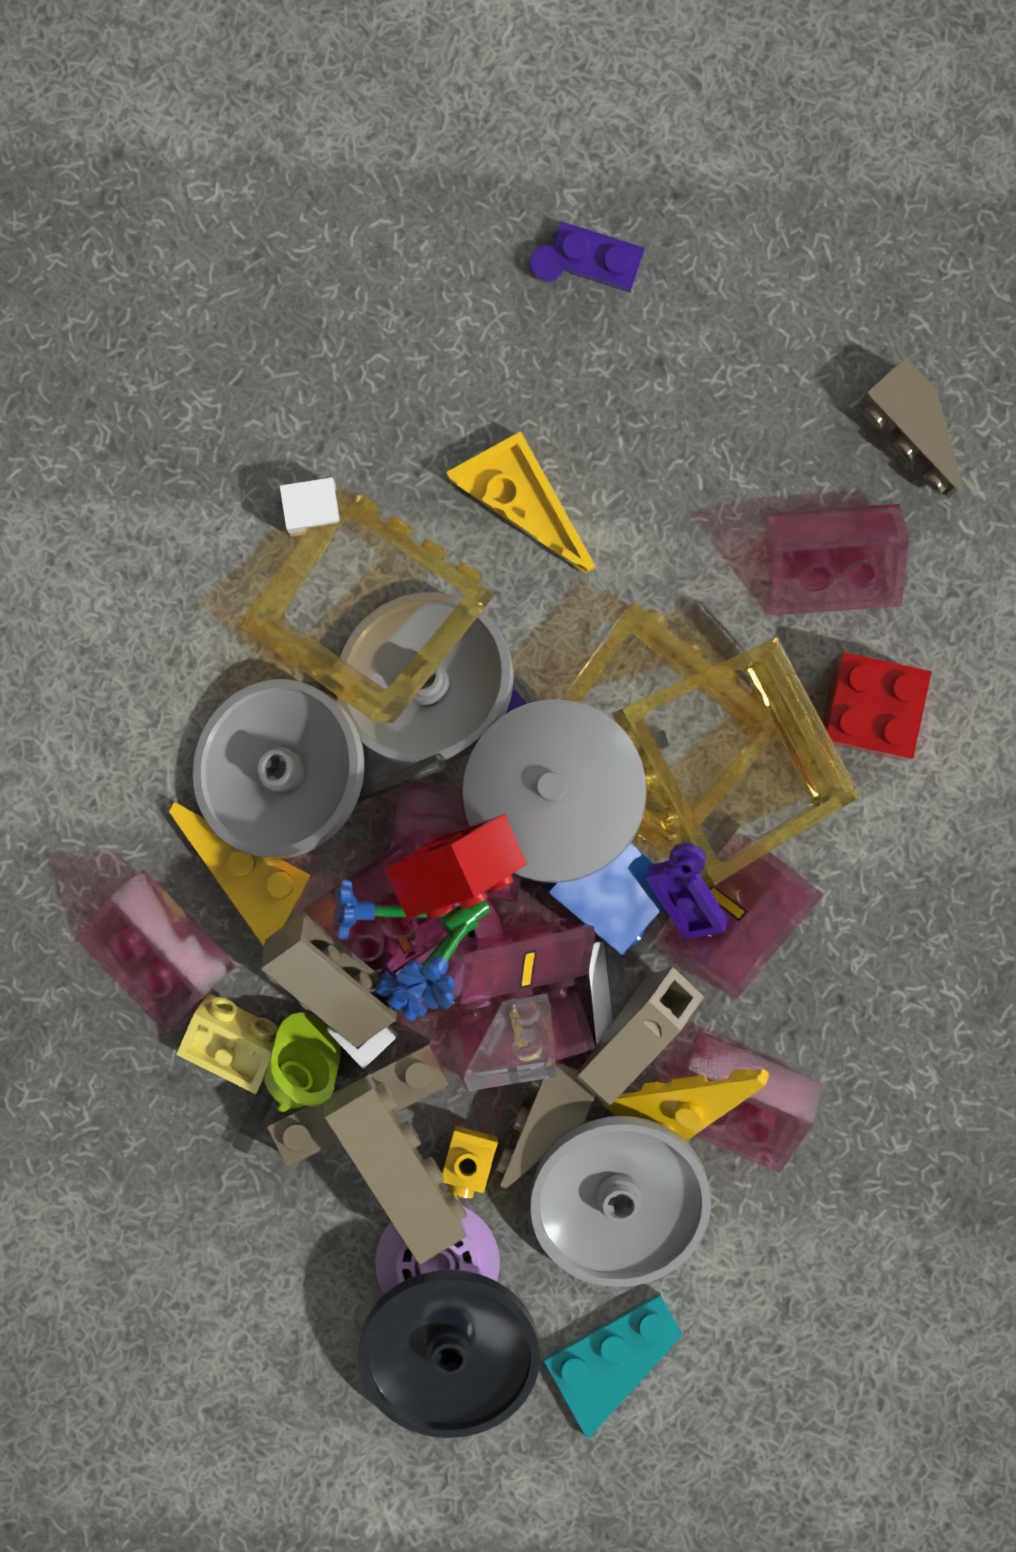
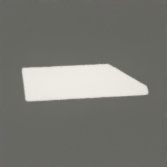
M604 941L586 946L597 1044L613 1023Z

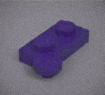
M561 221L554 245L541 246L535 250L531 256L530 267L534 276L543 282L557 280L565 270L573 275L631 293L645 248Z
M680 843L671 849L669 861L648 865L645 875L646 881L685 940L725 932L728 918L699 874L703 871L706 863L705 853L694 844Z

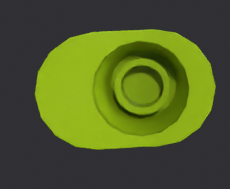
M306 1012L291 1014L282 1021L277 1030L270 1062L265 1070L264 1077L268 1092L278 1102V1111L285 1112L290 1108L298 1109L306 1106H321L324 1101L331 1098L340 1063L341 1046L327 1031L329 1025L317 1015Z

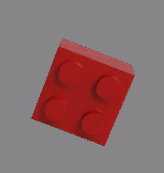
M846 652L836 656L818 743L901 761L914 759L932 671Z
M504 813L439 836L384 869L406 918L409 919L426 914L428 920H431L453 910V904L459 903L461 909H466L488 898L485 893L486 890L493 892L511 884L514 881L511 874L527 865Z

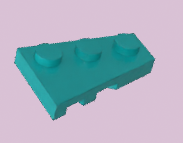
M660 1292L544 1357L548 1370L587 1440L683 1335Z

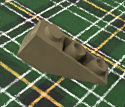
M905 357L862 398L860 403L865 407L862 412L871 425L879 430L884 427L895 439L892 443L893 447L903 459L908 462L914 459L925 471L922 477L933 491L938 494L944 492L948 497H951L963 487L938 393L936 388Z
M673 967L646 975L575 1077L607 1106L611 1105L683 1029L704 996Z
M552 1056L549 1057L546 1065L538 1063L529 1088L536 1090L530 1107L524 1104L521 1105L512 1127L513 1130L519 1132L513 1148L504 1147L495 1171L502 1173L500 1178L501 1187L508 1188L541 1160L559 1138L585 1122L595 1094L575 1077L580 1070L579 1067Z

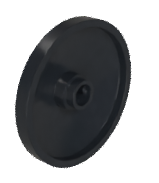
M461 1270L432 1271L399 1283L381 1297L372 1308L360 1336L359 1370L364 1388L370 1399L385 1416L396 1424L426 1436L440 1438L465 1437L487 1431L511 1417L526 1401L535 1385L539 1372V1339L530 1312L523 1302L507 1287L489 1277Z

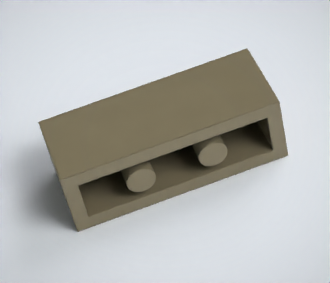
M306 912L301 913L265 939L261 970L265 972L269 980L281 985L298 1000L303 1008L315 1013L329 1025L334 1033H339L356 1048L396 1021L397 1010L387 1002L390 996H381L375 990V985L380 982V975Z

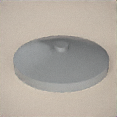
M422 592L409 594L383 604L364 618L352 632L342 650L337 666V701L353 720L361 738V743L371 752L399 765L410 767L438 766L458 760L472 752L484 732L496 720L505 715L513 691V663L509 648L500 630L490 617L474 604L460 597L445 593Z
M287 679L266 680L249 685L223 702L206 723L197 743L193 762V786L196 800L204 819L211 829L227 844L240 851L273 859L290 858L308 853L333 837L350 817L359 798L364 777V753L361 738L347 711L334 698L320 689L303 682Z
M549 699L528 703L513 709L496 720L484 732L473 748L463 780V802L469 825L505 813L527 865L514 872V874L545 883H563L580 880L603 870L613 863L626 850L635 837L642 822L646 805L647 786L643 765L637 749L626 732L601 711L583 703L562 699Z
M612 1116L596 1119L572 1129L549 1148L533 1176L530 1191V1210L533 1228L541 1247L560 1268L572 1276L592 1284L607 1287H630L645 1284L667 1275L691 1256L701 1242L708 1226L711 1211V1195L707 1176L699 1157L681 1136L668 1127L648 1119Z

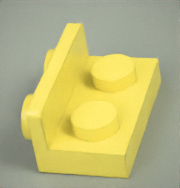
M208 994L195 1011L176 1055L256 1094L265 1078V1070L270 1062L275 1036L279 1027L266 1018L257 1017L237 1007L226 998Z

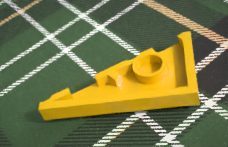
M521 431L446 472L448 479L456 486L586 574L595 569L594 562Z
M174 802L169 813L264 947L265 939L286 925L312 875L281 858H264L232 847L211 829L203 816Z
M747 1068L733 1070L730 1078L708 1081L706 1075L672 1079L668 1083H644L641 1091L621 1094L609 1106L604 1102H601V1104L616 1116L638 1117L657 1122L668 1127L687 1141L765 1087L770 1073L763 1068L759 1070Z

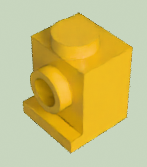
M455 1125L442 1172L445 1179L442 1183L449 1184L447 1192L470 1199L473 1198L474 1191L484 1194L498 1144L497 1136ZM466 1158L474 1160L477 1165L476 1170L469 1174L462 1172L459 1167L460 1162Z

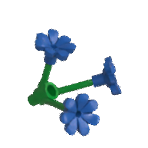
M341 879V887L336 888L335 897L340 908H335L334 924H339L337 935L339 940L349 938L350 929L356 923V920H374L375 916L406 917L400 906H375V902L357 901L352 892L351 880ZM484 900L466 909H461L459 905L450 912L437 917L440 918L447 932L444 939L422 964L414 960L409 961L399 971L397 976L390 970L382 973L379 976L380 982L375 985L376 992L381 996H390L387 1002L394 1009L399 1010L402 1006L404 1017L410 1021H414L417 1015L423 1017L427 1007L437 1009L440 1004L443 1008L449 1009L454 999L452 992L455 987V981L451 976L444 975L449 968L447 962L462 938L478 926L477 921L491 912L486 901ZM426 914L416 916L420 918H427Z

